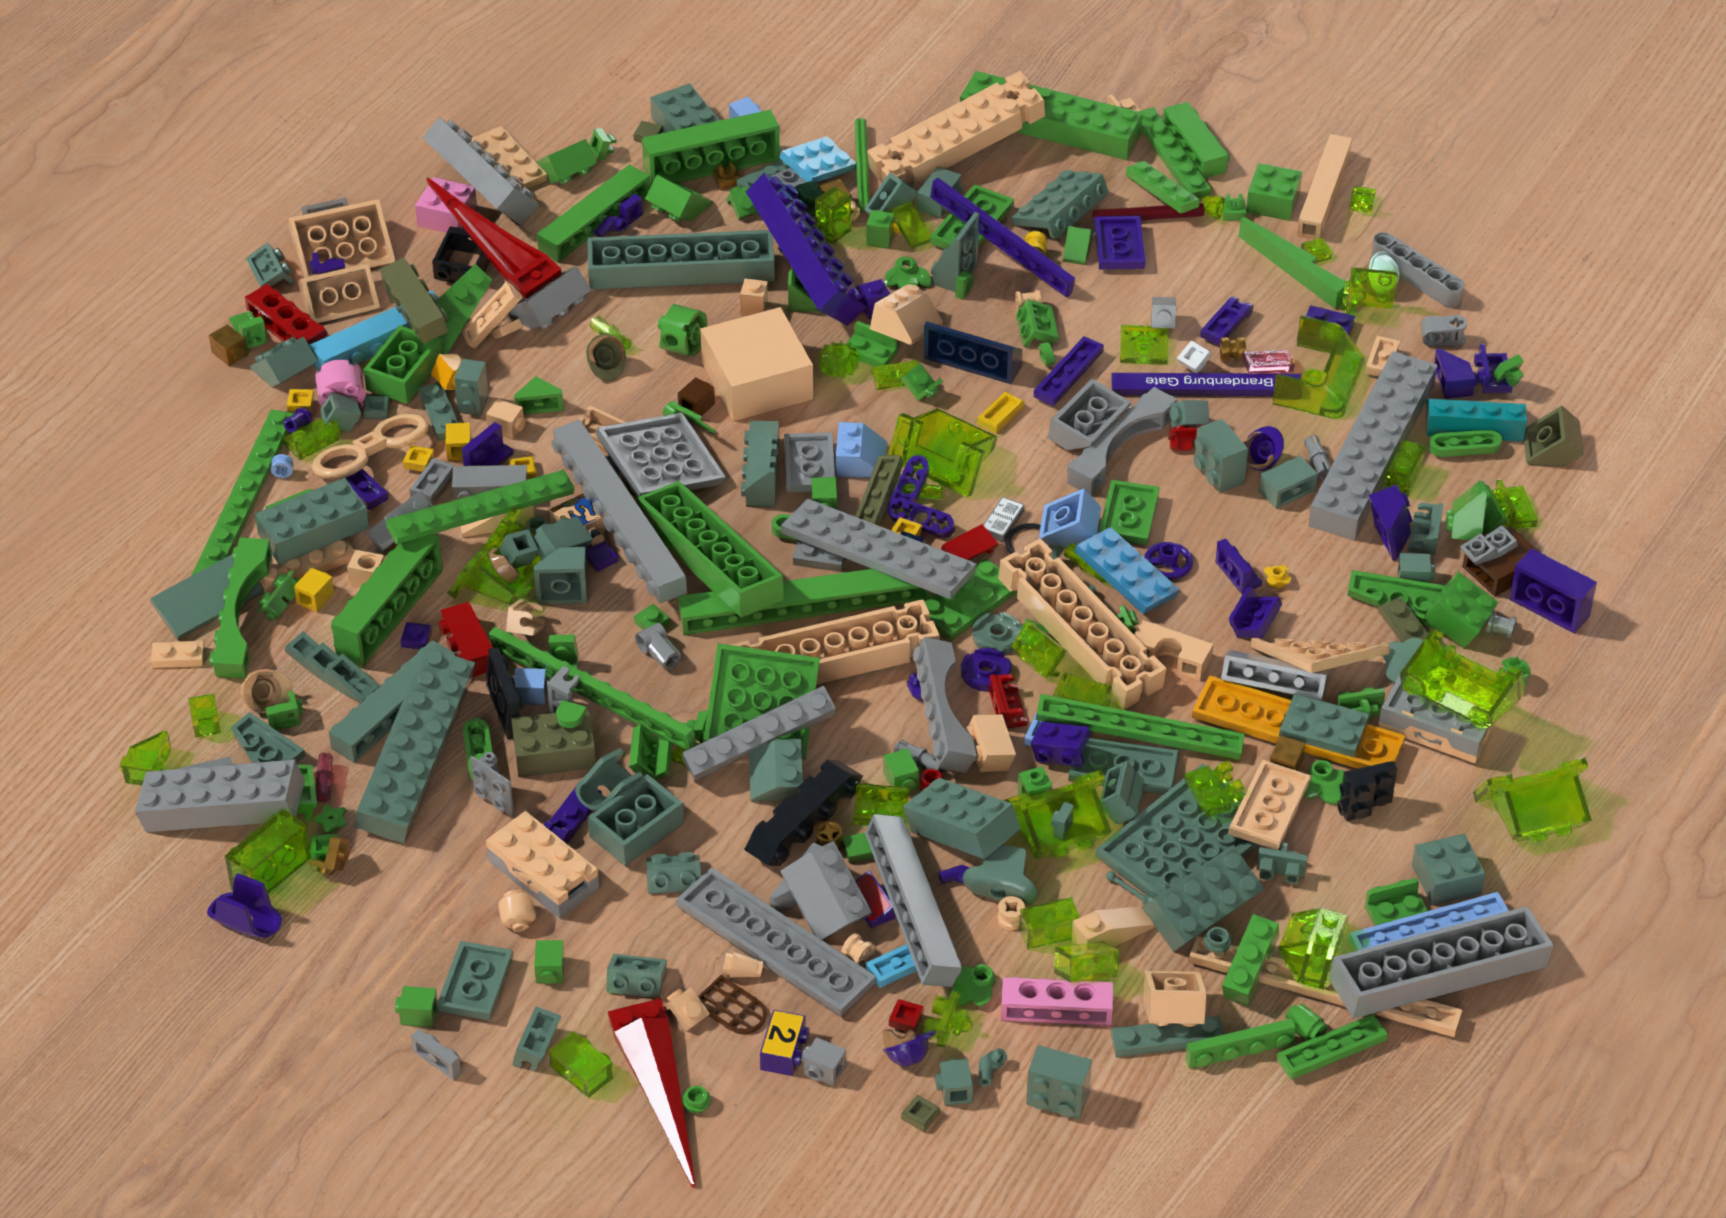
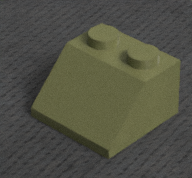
M1563 406L1558 407L1525 429L1526 462L1529 465L1565 466L1584 455L1580 421Z

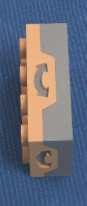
M1400 673L1381 707L1379 727L1406 735V739L1476 764L1494 729L1498 708Z
M526 811L486 839L488 861L559 919L599 890L598 868Z

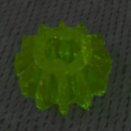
M832 341L831 345H824L818 355L820 370L826 374V377L834 376L835 379L837 377L845 379L846 375H853L858 366V353L856 348H852L851 343L843 344L842 341L840 343Z

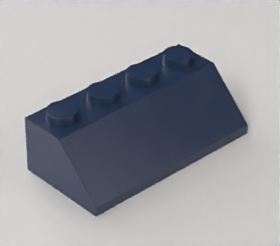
M927 321L924 324V359L1008 384H1012L1022 367V349Z

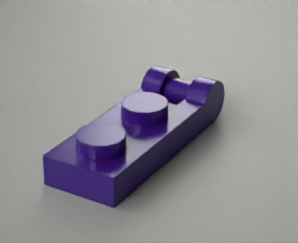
M1231 296L1201 329L1200 337L1220 346V339L1229 337L1239 324L1251 315L1254 307L1253 304L1248 302L1242 303L1239 301V298Z
M574 788L553 817L544 823V826L567 844L593 810L586 808L579 801Z

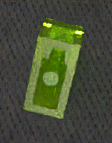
M167 731L157 733L129 747L126 757L123 756L120 762V771L123 772L125 783L143 785L146 772L163 770L171 751Z

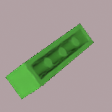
M1189 102L1164 108L1163 121L1203 178L1225 173L1227 162L1229 161L1228 152L1221 147L1217 137L1212 135L1207 124L1199 117L1196 109H1193Z

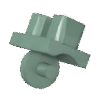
M1283 842L1282 848L1279 850L1260 847L1257 862L1260 879H1274V874L1277 873L1285 875L1284 881L1288 884L1297 885L1300 878L1305 876L1307 855L1287 850L1288 842Z

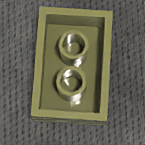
M586 709L587 713L582 722L574 728L560 726L557 723L556 713L511 718L518 777L591 769L596 764L589 709Z

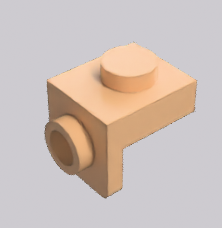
M691 987L685 992H682L680 988L667 997L669 1003L664 1006L665 1012L670 1009L685 1031L710 1014Z

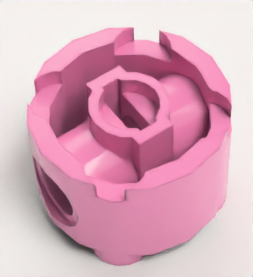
M333 360L322 365L319 373L317 370L315 379L318 390V402L321 406H323L332 392L357 399L359 409L363 408L366 392L364 389L363 372L358 364L354 363V365H351L348 360Z

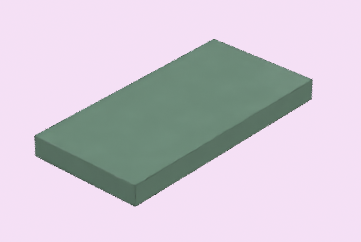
M232 555L150 598L151 604L177 640L219 618L220 609H224L225 606L223 600L224 590L229 588L230 583L228 582V571L234 565ZM259 583L249 592L243 605L263 594L264 590Z
M1089 738L1082 752L1085 760L1084 766H1070L1068 781L1104 786L1108 769L1122 762H1128L1135 769L1134 772H1137L1144 779L1142 791L1165 794L1174 787L1179 750Z

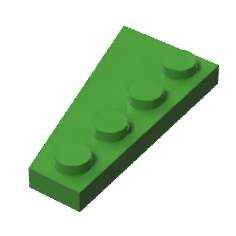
M476 264L437 299L438 309L443 308L449 320L445 322L448 332L437 337L441 339L442 354L449 353L492 282V279Z
M1352 570L1347 596L1378 608L1382 604L1401 597L1421 624L1439 630L1424 619V616L1445 585Z

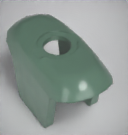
M621 748L600 758L585 777L577 783L575 788L576 795L586 808L598 810L643 777L641 772L631 775L625 768L617 764L624 753ZM605 786L610 791L608 797L602 796L598 792L597 787Z
M1002 844L984 860L982 865L971 867L963 874L964 885L976 895L996 901H1001L1008 896H1014L1021 899L1024 905L1034 903L1038 897L1035 885L1025 877L1026 850Z

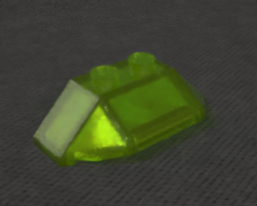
M1323 908L1291 914L1278 951L1288 968L1293 972V977L1297 983L1324 990L1333 958L1338 953L1349 923V918L1346 914Z

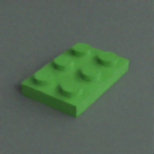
M1111 480L1099 533L1111 527L1128 543L1147 545L1160 487Z

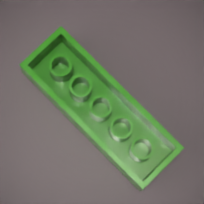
M766 110L643 137L644 173L650 176L651 187L656 175L681 183L712 176V170L717 169L718 164H721L722 167L729 166V161L733 162L736 170L779 161V125L772 111Z
M431 534L398 544L394 550L388 553L385 561L374 570L369 580L361 585L359 592L353 599L347 602L343 611L334 617L331 629L335 652L338 656L343 653L359 668H363L442 573L443 565L439 536Z

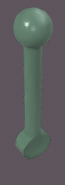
M1109 871L1106 874L1108 881L1116 882L1140 898L1144 906L1152 900L1150 896L1143 895L1119 879L1115 872Z

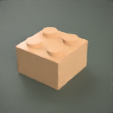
M1145 971L1143 1002L1149 1023L1157 1026L1178 1023L1187 1027L1204 1024L1206 990L1200 972Z

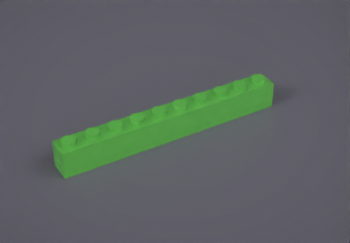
M867 569L783 581V601L742 618L713 591L679 596L678 610L683 635L905 604L922 599L926 601L931 597V592L877 570Z

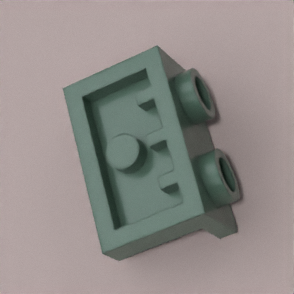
M267 242L246 258L260 287L266 284L272 287L283 278L290 285L294 283L290 275L293 271L285 261L283 262L285 256L278 247L274 249Z
M613 954L607 967L606 991L615 994L660 998L662 980L667 970V960Z

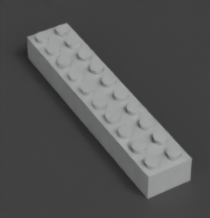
M1392 351L1311 504L1309 527L1353 541L1356 540L1371 510L1369 495L1381 491L1426 403V399H1428L1435 385L1437 364Z

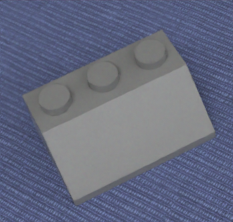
M576 266L563 271L560 276L525 299L523 297L508 315L514 319H520L521 323L531 330L539 326L541 329H544L553 323V317L556 315L560 317L570 310L568 306L571 304L575 306L586 299L584 295L591 288Z
M1091 379L1051 419L1048 439L1066 450L1090 447L1131 405V402Z
M834 841L811 851L780 871L812 933L821 940L863 921L871 913Z

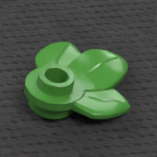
M911 257L899 258L895 262V267L890 269L885 275L886 287L898 285L900 289L908 284L930 287L931 277L928 271L919 267L917 262Z
M1315 761L1308 771V775H1311L1312 778L1304 796L1308 799L1319 796L1321 800L1328 804H1337L1341 795L1339 785L1343 781L1345 771L1333 769L1328 761Z
M983 964L977 965L973 969L962 965L961 973L957 976L954 982L955 986L950 993V1002L962 1005L973 1001L978 1007L987 1004L992 998L991 988L995 984V973L989 966Z

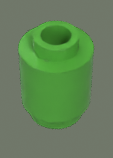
M1302 1003L1297 1006H1291L1285 1015V1019H1293L1296 1026L1295 1033L1306 1041L1325 1034L1327 1030V1024L1324 1023V1019Z

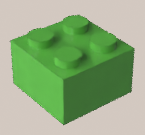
M1258 163L1248 190L1246 212L1291 221L1300 194L1302 171Z
M1458 571L1444 586L1424 616V619L1462 648H1465L1478 635L1499 602Z

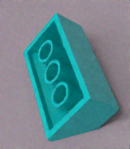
M1426 399V436H1433L1437 433L1493 430L1498 432L1504 441L1523 442L1527 423L1526 404Z

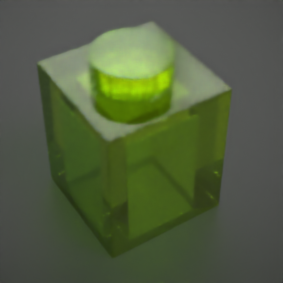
M214 694L188 698L195 738L221 733Z

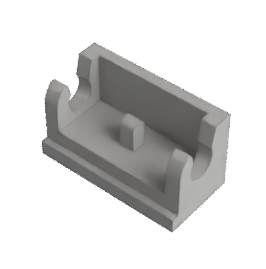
M565 666L547 683L550 713H556L562 700L573 703L572 690L578 684L579 677L575 675L571 681H568L570 670Z

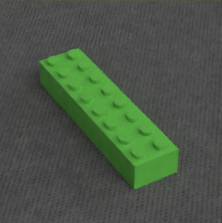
M975 71L960 96V102L995 83L999 85L1005 84V78ZM1030 85V89L1035 88L1044 99L1045 117L1032 124H1029L1028 121L1022 123V129L1016 131L1017 133L1123 160L1128 159L1141 135L1142 112Z
M680 481L637 497V505L666 548L741 618L784 600L783 575Z

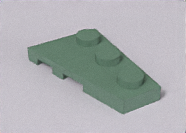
M250 712L231 726L233 736L251 763L295 760L298 763L305 757L303 748Z

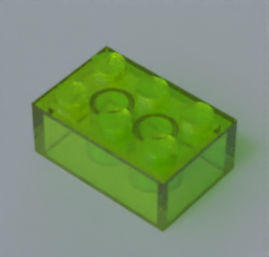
M283 808L276 815L271 816L260 828L251 832L239 845L231 848L225 855L231 890L233 891L234 877L239 873L264 883L269 894L311 859L306 824Z

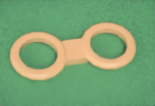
M401 414L385 419L372 432L352 441L353 445L334 446L317 455L312 462V471L316 476L323 479H340L351 476L365 467L369 456L385 448L406 447L422 439L428 432V421L416 414ZM412 424L418 426L415 431L402 437L389 438L383 436L386 431L399 425ZM353 455L358 457L353 463L342 468L328 469L323 467L327 461L338 456Z

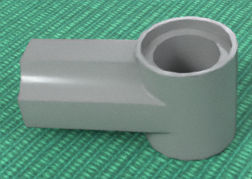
M656 623L635 634V640L639 649L644 654L650 653L663 669L672 670L682 660L681 653L669 641L667 632L660 623Z

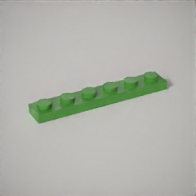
M1155 108L1138 111L1143 113L1142 133L1177 183L1197 198L1209 196L1211 194L1210 186Z

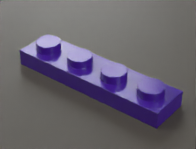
M1083 336L1034 389L1033 397L1055 406L1103 353L1104 345Z

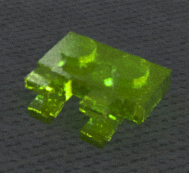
M1229 760L1220 763L1213 771H1211L1208 765L1184 774V780L1206 818L1230 810L1231 802H1238L1244 798L1241 792L1244 790V785L1240 779L1233 781V777L1230 774L1233 771V767ZM1231 782L1226 789H1222L1220 783Z

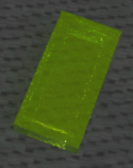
M911 202L891 209L890 213H894V221L911 249L930 243L931 235Z

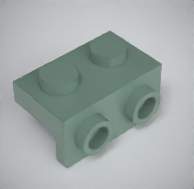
M682 852L678 856L655 854L651 858H646L648 893L684 892L701 877L699 854L694 855L692 852Z

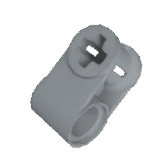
M1460 315L1428 316L1424 318L1421 322L1423 343L1428 347H1458L1463 345L1466 341L1464 330L1467 327V320Z

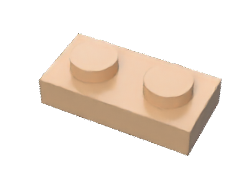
M1377 336L1366 365L1365 373L1379 377L1392 351H1398L1400 341Z
M204 641L152 643V668L203 666Z

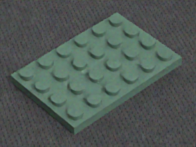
M1202 763L1097 847L1095 856L1154 899L1230 846L1234 845L1244 858L1258 847L1259 844L1228 834L1229 827L1245 794Z

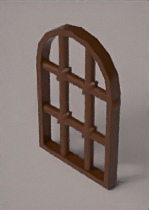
M720 975L698 996L700 1000L704 998L716 1006L712 1011L708 1010L710 1013L708 1016L737 1034L753 1033L765 1023L766 1010L764 1005L756 997L723 975ZM722 981L734 990L731 993H727L717 985ZM712 989H715L726 998L721 1002H716L707 994ZM739 992L752 1002L748 1005L743 1004L733 996ZM728 1001H732L743 1008V1010L739 1014H734L723 1005ZM755 1004L762 1009L763 1017L751 1009ZM718 1010H722L734 1019L727 1023L715 1013ZM745 1013H750L759 1019L760 1022L753 1027L741 1017ZM736 1022H737V1023L740 1022L741 1024H743V1025H744L745 1027H747V1028H746V1029L737 1028V1027H734L733 1025H734Z

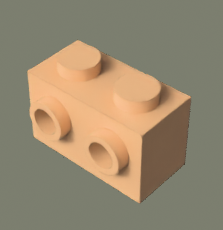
M973 715L969 726L966 727V731L973 737L977 754L974 761H976L979 771H1009L1016 753L1003 715Z

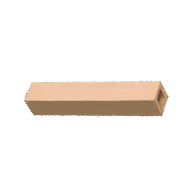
M1330 134L1299 217L1297 236L1320 240L1350 157L1352 138Z

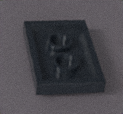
M498 647L488 649L486 687L506 738L510 739L513 738L511 718L520 717L519 709L522 708V698L520 693L515 691L513 675L508 674L506 658L501 656Z

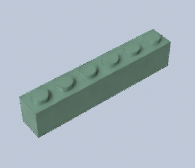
M433 640L426 645L427 647L456 656L454 652ZM426 646L422 647L413 658L405 662L395 674L388 677L378 689L370 693L361 704L353 708L343 720L331 728L329 738L332 750L355 763L390 732Z

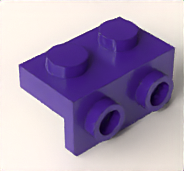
M1480 344L1479 352L1474 354V365L1479 368L1477 370L1478 383L1482 385L1483 393H1512V387L1507 383L1506 378L1497 382L1492 375L1501 362L1508 360L1507 353H1486L1485 344Z
M1247 587L1229 617L1230 625L1237 638H1263L1280 610L1282 602L1279 597H1257L1253 587Z
M1041 722L1030 743L1035 760L1042 763L1083 767L1085 760L1082 752L1091 736L1089 727Z

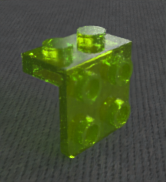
M1351 267L1350 279H1345L1344 293L1347 294V297H1342L1341 310L1345 311V314L1355 316L1356 306L1391 309L1394 303L1398 274L1393 271Z

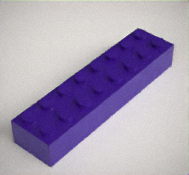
M763 173L746 191L748 197L817 309L848 326L867 307L862 300V293L853 286L852 283L854 281L843 270V263L834 256L835 250L824 240L825 234L816 227V220L807 213L806 204L797 197L798 191L790 184H783L778 177H771Z

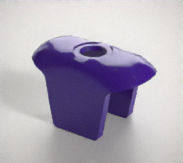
M239 873L234 877L233 892L220 895L210 904L207 911L208 916L216 922L234 931L259 938H268L274 935L279 930L282 922L280 913L271 904L264 883Z

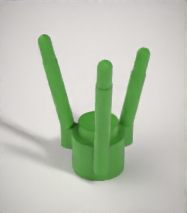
M675 401L669 402L663 409V416L683 413L686 419L712 434L716 432L715 429L700 421L702 416L680 406Z

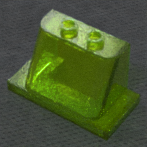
M938 408L914 418L902 413L898 415L887 455H901L904 460V467L913 456L920 455L925 457L930 466L927 478L969 497L973 494L981 463L994 450L998 436ZM921 463L919 466H914L916 473L918 469H923Z
M515 506L511 508L491 537L461 571L447 592L448 595L455 599L465 587L509 605L514 604L521 594L525 597L534 586L531 582L534 579V566L542 561L539 554H536L532 564L517 568L520 576L513 583H508L499 576L491 563L489 555L492 549H500L506 535L528 529L516 520L522 511ZM530 531L532 538H534L536 534ZM497 549L495 555H502L499 549Z
M1586 757L1560 763L1554 770L1514 779L1512 774L1487 779L1473 792L1475 802L1493 800L1514 842L1532 839V842H1539L1547 839V835L1554 833L1557 834V837L1571 834L1573 832L1572 829L1582 827L1592 821L1578 777L1589 768Z
M1102 769L1079 776L1070 785L1031 797L1029 792L1004 800L1013 804L1020 832L1036 860L1049 856H1054L1055 859L1068 855L1069 850L1078 848L1079 851L1089 849L1094 846V842L1110 835L1112 831L1096 792L1097 788L1105 780ZM1067 802L1074 805L1073 823L1064 840L1053 837L1054 826L1051 825V820L1056 810L1060 811L1063 803Z

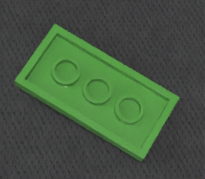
M975 184L964 196L998 222H1001L1014 206L1013 198ZM950 212L930 236V244L941 248H948L966 223ZM979 234L978 248L986 240L981 234Z
M987 558L976 564V572L951 599L935 593L924 601L930 613V621L934 622L938 633L948 641L955 639L973 626L979 617L986 613H991L1018 592L1015 590L1010 592L998 579L1000 568Z

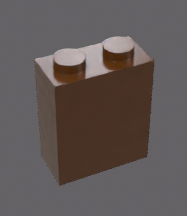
M1512 526L1505 529L1517 540L1518 546L1508 553L1475 565L1464 553L1462 567L1494 597L1512 588L1515 566L1531 548L1540 552L1538 548L1529 543Z

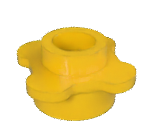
M1285 565L1266 567L1264 574L1267 575V584L1276 589L1283 588L1286 584H1289L1291 577L1287 573L1288 567Z

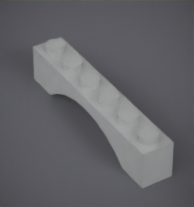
M1155 387L1147 394H1143L1133 407H1129L1119 420H1116L1090 447H1086L1077 459H1073L1067 467V484L1078 490L1085 488L1092 496L1105 484L1106 465L1117 448L1140 434L1162 430L1172 421L1170 417L1171 403L1177 402V399Z
M924 637L920 645L914 649L913 660L917 667V679L921 686V698L924 700L925 717L928 719L929 736L932 738L934 747L933 755L936 757L938 768L966 773L976 759L977 754L973 737L956 719L946 698L945 679L956 662L951 642Z
M822 686L682 752L683 760L693 781L696 782L719 771L739 757L787 734L812 727L835 716V706L825 687Z

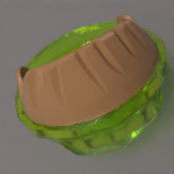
M493 545L488 548L486 555L481 560V576L485 582L493 587H511L519 578L520 573L501 554L500 547Z

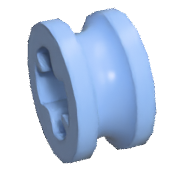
M284 454L273 457L271 473L274 476L287 478L292 475L294 462L291 457Z

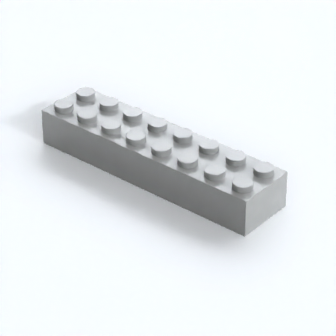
M1528 906L1335 956L1329 980L1354 1019L1545 968L1548 966L1554 945Z

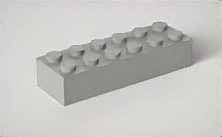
M439 117L424 135L423 139L497 210L523 226L539 206L533 199L535 194L526 187L522 189V182L513 175L509 176L510 171L501 163L497 165V159L488 151L484 153L485 147L475 139L472 141L473 136L464 128L459 130L460 127L449 119L446 122Z
M295 760L149 771L145 774L135 813L145 832L295 821L305 779Z

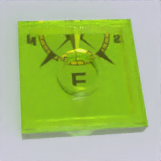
M1121 325L1120 363L1167 365L1168 328Z

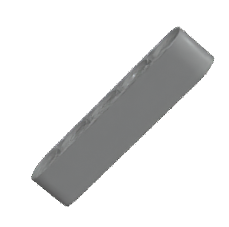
M1380 232L1374 236L1371 257L1380 251L1388 252L1399 266L1400 278L1447 308L1453 309L1461 306L1465 284L1460 278L1389 233Z

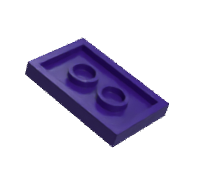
M1140 216L1095 217L1094 225L1099 270L1145 269V253Z

